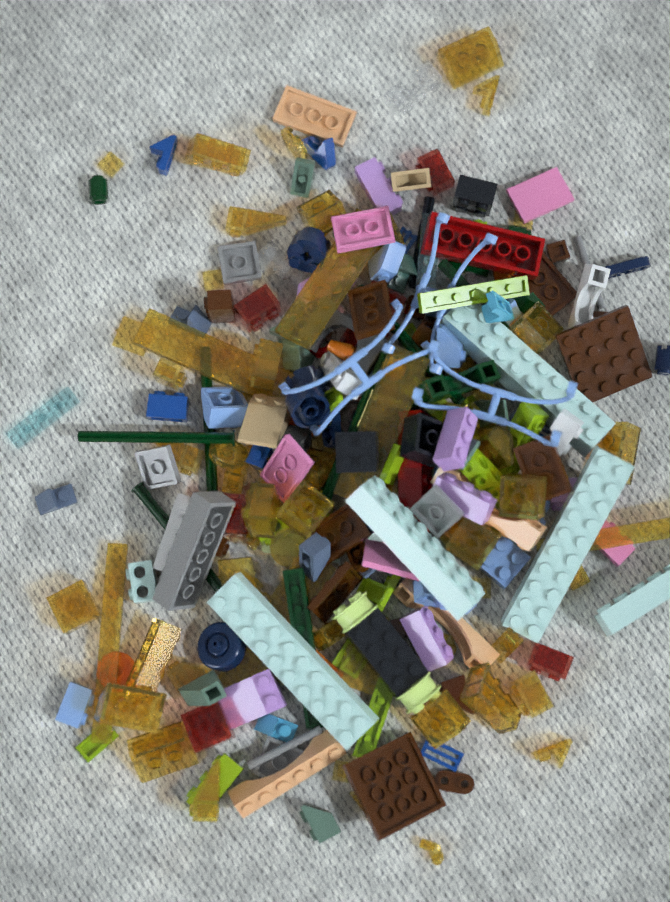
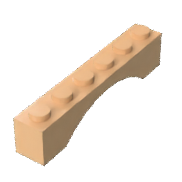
M440 467L430 481L434 485L439 475L451 473L457 477L456 479L462 482H469L468 478L459 469L443 471ZM495 508L489 520L485 523L490 527H495L502 536L512 539L519 548L527 551L535 547L547 528L531 516L509 515Z
M406 578L393 591V594L406 607L418 609L424 606L414 603V580ZM427 606L432 611L434 619L445 627L457 643L464 663L478 677L500 656L465 619L460 618L457 621L447 610Z
M326 729L322 734L314 737L304 752L284 769L264 778L245 780L227 792L241 817L245 818L347 753L343 746Z

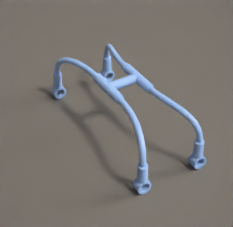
M439 212L436 218L429 264L414 295L409 313L391 339L384 343L382 347L384 353L393 355L395 347L392 344L402 333L414 314L415 309L419 306L417 293L430 291L426 287L431 277L430 273L436 256L440 225L442 223L447 224L450 218L445 213ZM490 233L486 234L484 240L462 263L448 288L456 287L455 285L460 275L472 258L485 245H495L498 239L497 236ZM447 309L437 312L430 343L436 339L437 327ZM429 353V371L433 374L441 375L443 367L434 364L433 357Z
M398 299L390 303L396 312L383 331L368 346L361 348L338 365V367L334 368L333 372L301 387L290 389L285 381L278 386L282 393L287 395L318 386L337 374L340 375L349 367L358 376L362 383L339 403L320 427L317 425L310 426L313 435L319 436L334 416L352 398H356L383 378L386 373L404 363L431 353L429 352L430 343L426 340L421 344V347L424 349L423 351L405 357L382 371L379 370L370 378H368L357 363V361L368 354V351L387 334L396 322L403 309V305Z
M431 341L429 352H431V356L436 363L443 367L444 371L467 385L493 395L487 413L476 409L471 410L479 419L504 427H512L550 447L559 445L562 432L553 430L551 440L548 441L534 432L508 421L506 418L496 416L495 413L500 398L544 405L567 402L575 396L578 383L569 381L566 391L567 396L559 399H532L517 396L516 393L491 387L483 383L478 384L457 374L438 357L440 342ZM416 387L412 394L414 403L423 408L447 411L462 408L423 403V389Z

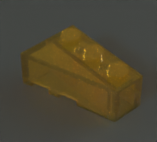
M196 133L188 142L183 164L222 171L231 176L238 177L246 172L251 150Z
M486 662L471 667L460 700L498 734L517 730L522 712L510 694H505L499 685L502 682L499 678H495L490 671V664Z

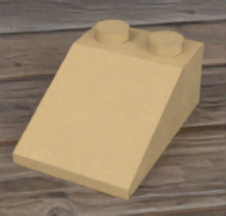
M262 393L254 394L248 404L238 436V442L277 448L291 421V415L285 403L286 398L271 397Z

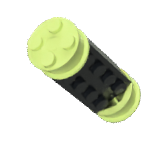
M356 592L348 599L350 603L340 605L333 611L334 616L331 619L337 620L344 629L342 633L345 634L395 697V700H400L406 707V714L411 712L418 713L425 707L424 703L426 701H432L441 694L439 691L441 685H436L429 676L431 672L426 669L380 609L377 608L378 605L371 603L366 596L367 592Z

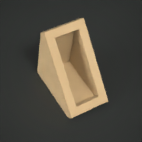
M429 168L391 173L393 192L431 187Z

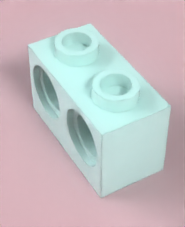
M152 560L129 563V569H126L127 581H131V588L128 589L129 598L135 604L154 601L152 598L157 581L155 570L153 569L154 561ZM138 568L145 569V575L141 578H137L135 574ZM147 587V596L140 597L138 594L139 589Z

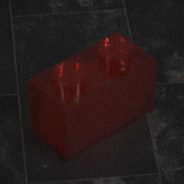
M438 148L417 158L416 169L429 168L431 187L426 188L428 192L431 191L433 196L454 187L455 180Z
M535 642L526 665L530 666V671L541 674L543 671L549 674L548 678L559 682L560 679L566 680L574 657Z

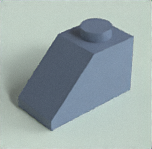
M317 533L299 545L300 568L304 567L305 576L315 582L331 556L330 542Z

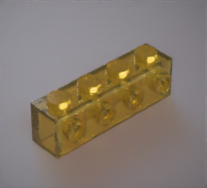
M153 618L122 691L123 693L151 704L152 699L157 694L159 682L164 677L167 663L172 658L174 646L180 639L181 628Z

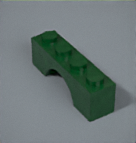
M494 359L457 373L475 383H483L489 386L501 378ZM443 375L426 379L417 387L423 389L422 402L428 404L477 390V388L467 385L453 376Z

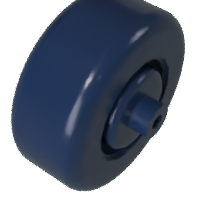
M216 622L206 627L201 633L197 643V652L205 666L216 671L225 672L234 669L241 663L246 653V644L226 622Z

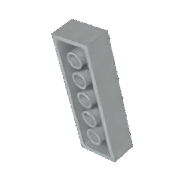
M220 491L193 492L152 598L166 610L195 608L235 507V501Z

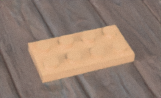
M286 85L272 120L321 140L333 138L334 145L343 148L357 111Z

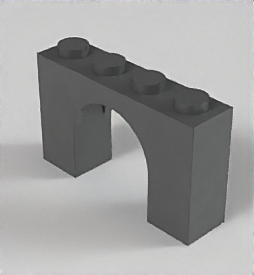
M321 300L296 340H299L301 344L316 353L328 334L333 330L348 328L354 332L352 315L346 311L342 314L337 311V305L331 301L325 303ZM378 335L358 340L356 352L368 346ZM385 336L368 351V354L357 361L368 377L376 364L380 352H383L382 347L384 343H387L385 342Z

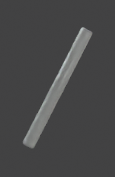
M575 237L574 241L584 267L585 264H590L582 237ZM601 293L596 301L598 310L605 308Z
M317 726L248 761L247 764L250 769H253L323 732L320 726Z

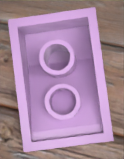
M270 669L224 688L227 696L220 700L231 729L287 705L276 677Z

